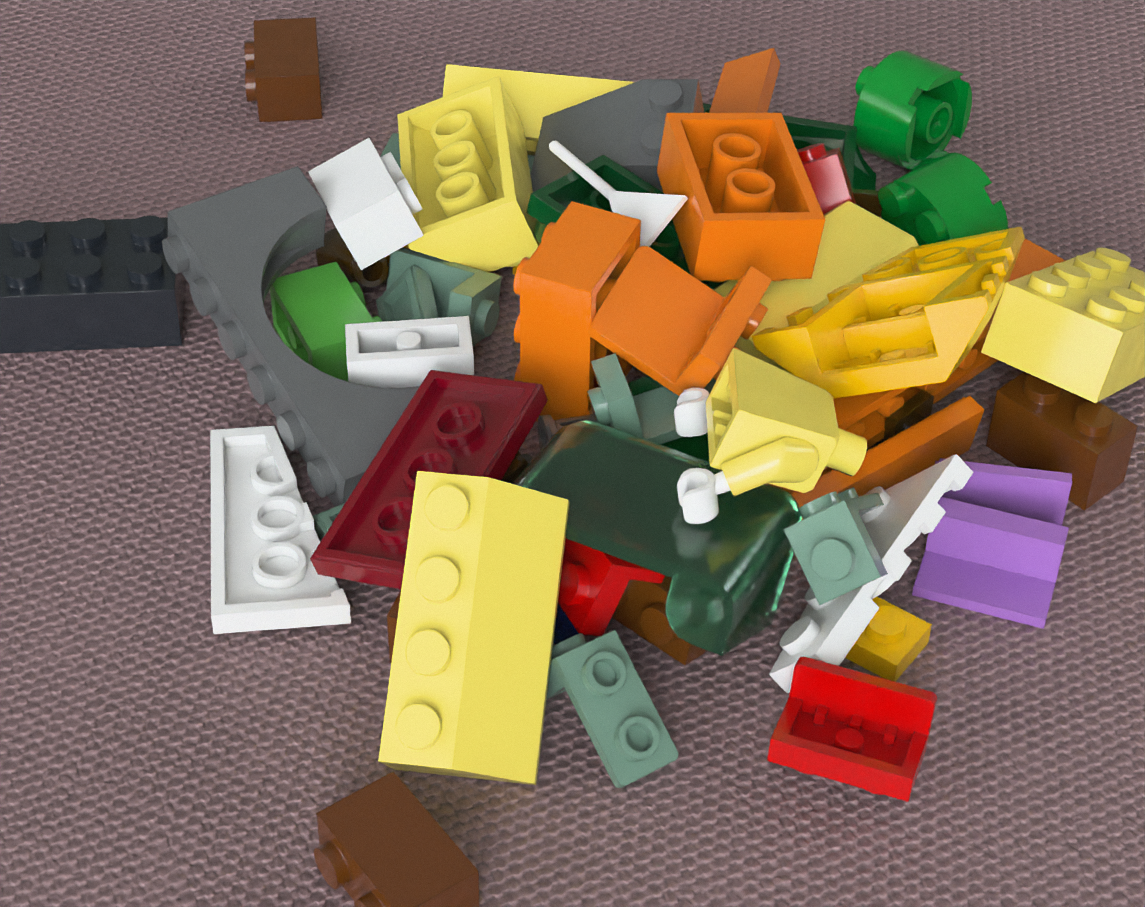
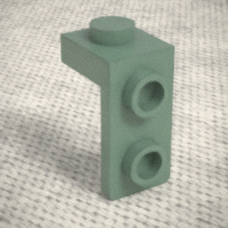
M403 247L390 254L386 290L409 267L415 264L430 275L439 318L469 316L473 346L493 333L499 318L500 307L498 302L502 276L455 262L445 261Z
M616 353L591 361L598 387L587 390L599 427L611 424L623 457L683 437L676 432L674 409L677 406L678 395L662 386L632 396ZM712 379L704 388L709 394L716 382L715 379Z
M853 487L838 494L836 491L828 493L801 506L799 511L804 520L783 529L819 606L888 574L861 519L862 515L884 505L878 492L858 496Z
M616 630L588 643L583 633H580L553 646L546 700L564 691L567 692L615 787L623 788L678 758V751Z

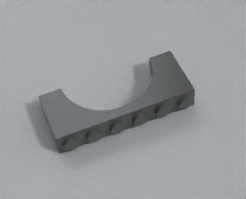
M297 166L168 211V238L163 239L162 247L171 270L175 274L182 272L190 284L191 296L199 313L202 316L210 315L218 327L219 339L227 356L231 360L238 358L246 370L248 384L256 401L261 405L267 403L276 416L278 431L286 447L291 451L297 449L306 462L308 477L316 493L321 498L328 496L334 507L346 503L420 386L379 388L354 384L335 378L316 369L298 357L284 344L272 327L263 305L271 286L288 266L309 252L324 246L327 206Z

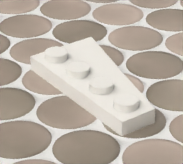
M275 426L210 430L211 619L213 633L223 634L351 624L350 604L343 588H339L334 577L318 575L310 560L320 544V540L315 531L313 516L307 502L304 503L297 488L296 476Z
M957 454L886 490L878 486L865 494L878 492L884 505L862 515L861 519L888 574L820 606L811 587L808 589L805 595V600L808 604L800 619L791 625L782 636L780 646L783 650L769 673L786 693H790L794 667L800 657L804 656L837 666L842 663L879 609L872 599L882 594L895 581H898L912 562L904 550L916 540L921 532L923 534L933 532L946 513L937 502L944 493L950 490L957 491L963 489L974 473Z

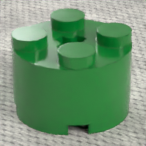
M905 50L896 51L888 55L876 67L867 66L860 73L855 86L859 99L855 110L853 126L857 127L856 143L858 147L867 153L910 171L935 158L943 157L949 153L944 151L952 136L961 139L967 127L972 107L970 83L961 80L960 76L964 75L961 72Z
M948 153L943 157L935 158L881 187L878 191V199L882 207V219L914 236L919 246L1008 229L1007 215L1002 201L1000 200L992 205L984 187L992 182L974 161L960 153Z

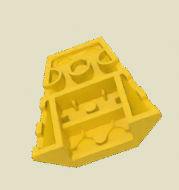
M1022 226L911 247L862 274L864 282L843 285L828 293L829 304L817 313H813L812 307H803L786 317L788 327L765 328L752 335L754 347L794 376L825 389L833 396V399L946 382L971 351L1000 300L1004 286L1009 281L1025 239Z

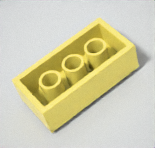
M1097 248L1095 252L1091 251L1083 255H1077L1072 259L1055 263L1053 266L1033 271L1031 274L1006 282L981 353L1097 403L1145 377V272L1129 266L1131 259L1128 256L1115 250Z

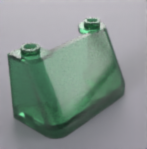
M584 420L563 426L550 438L511 484L568 499L570 504L566 529L567 539L671 577L672 581L667 595L665 612L670 627L678 637L689 644L723 656L773 623L794 553L783 529L802 521L799 505L789 492L769 483L737 496H733L730 490L717 495L719 513L715 518L705 523L691 524L685 521L682 506L679 504L677 483L680 476L690 468L707 469L713 474L723 470L711 467L708 461L598 422Z

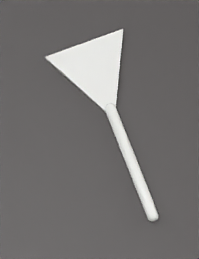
M552 141L549 144V149L609 200L612 212L641 220L640 247H650L688 199L685 195L616 191L558 141Z

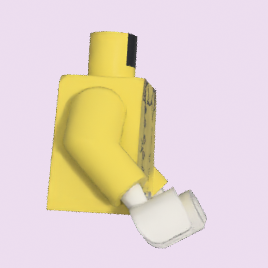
M735 348L732 349L710 394L702 388L686 389L680 394L677 406L674 409L677 434L683 437H693L708 433L710 466L723 470L713 474L707 469L690 468L680 476L677 483L679 504L682 506L685 521L691 524L705 523L715 518L719 513L717 495L730 490L733 496H737L769 483L806 493L814 489L825 467L854 476L861 467L867 450L866 438L838 428L833 396L829 392Z

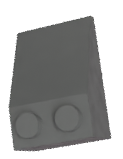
M642 79L543 117L531 171L533 192L574 171L549 149V144L552 141H558L584 164L601 155H605L663 192L657 174V166L666 113H704L699 79Z

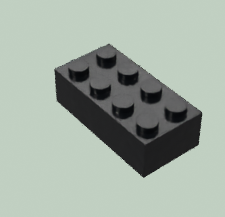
M142 216L136 219L111 220L84 218L78 221L60 222L26 220L19 223L0 224V354L182 346L186 278L182 272L175 274L171 270L163 252L162 241L168 238V217Z

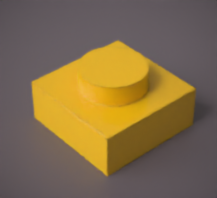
M875 597L872 600L879 609L845 658L884 679L896 682L928 644L932 624L879 597Z

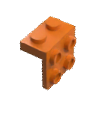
M641 246L634 252L597 310L588 333L594 340L678 396L689 388L704 389L712 379L717 380L732 349L740 350L735 346L739 337L741 336L748 340L764 318L768 308L759 302L772 279L753 266H750L727 296L723 297L652 248Z

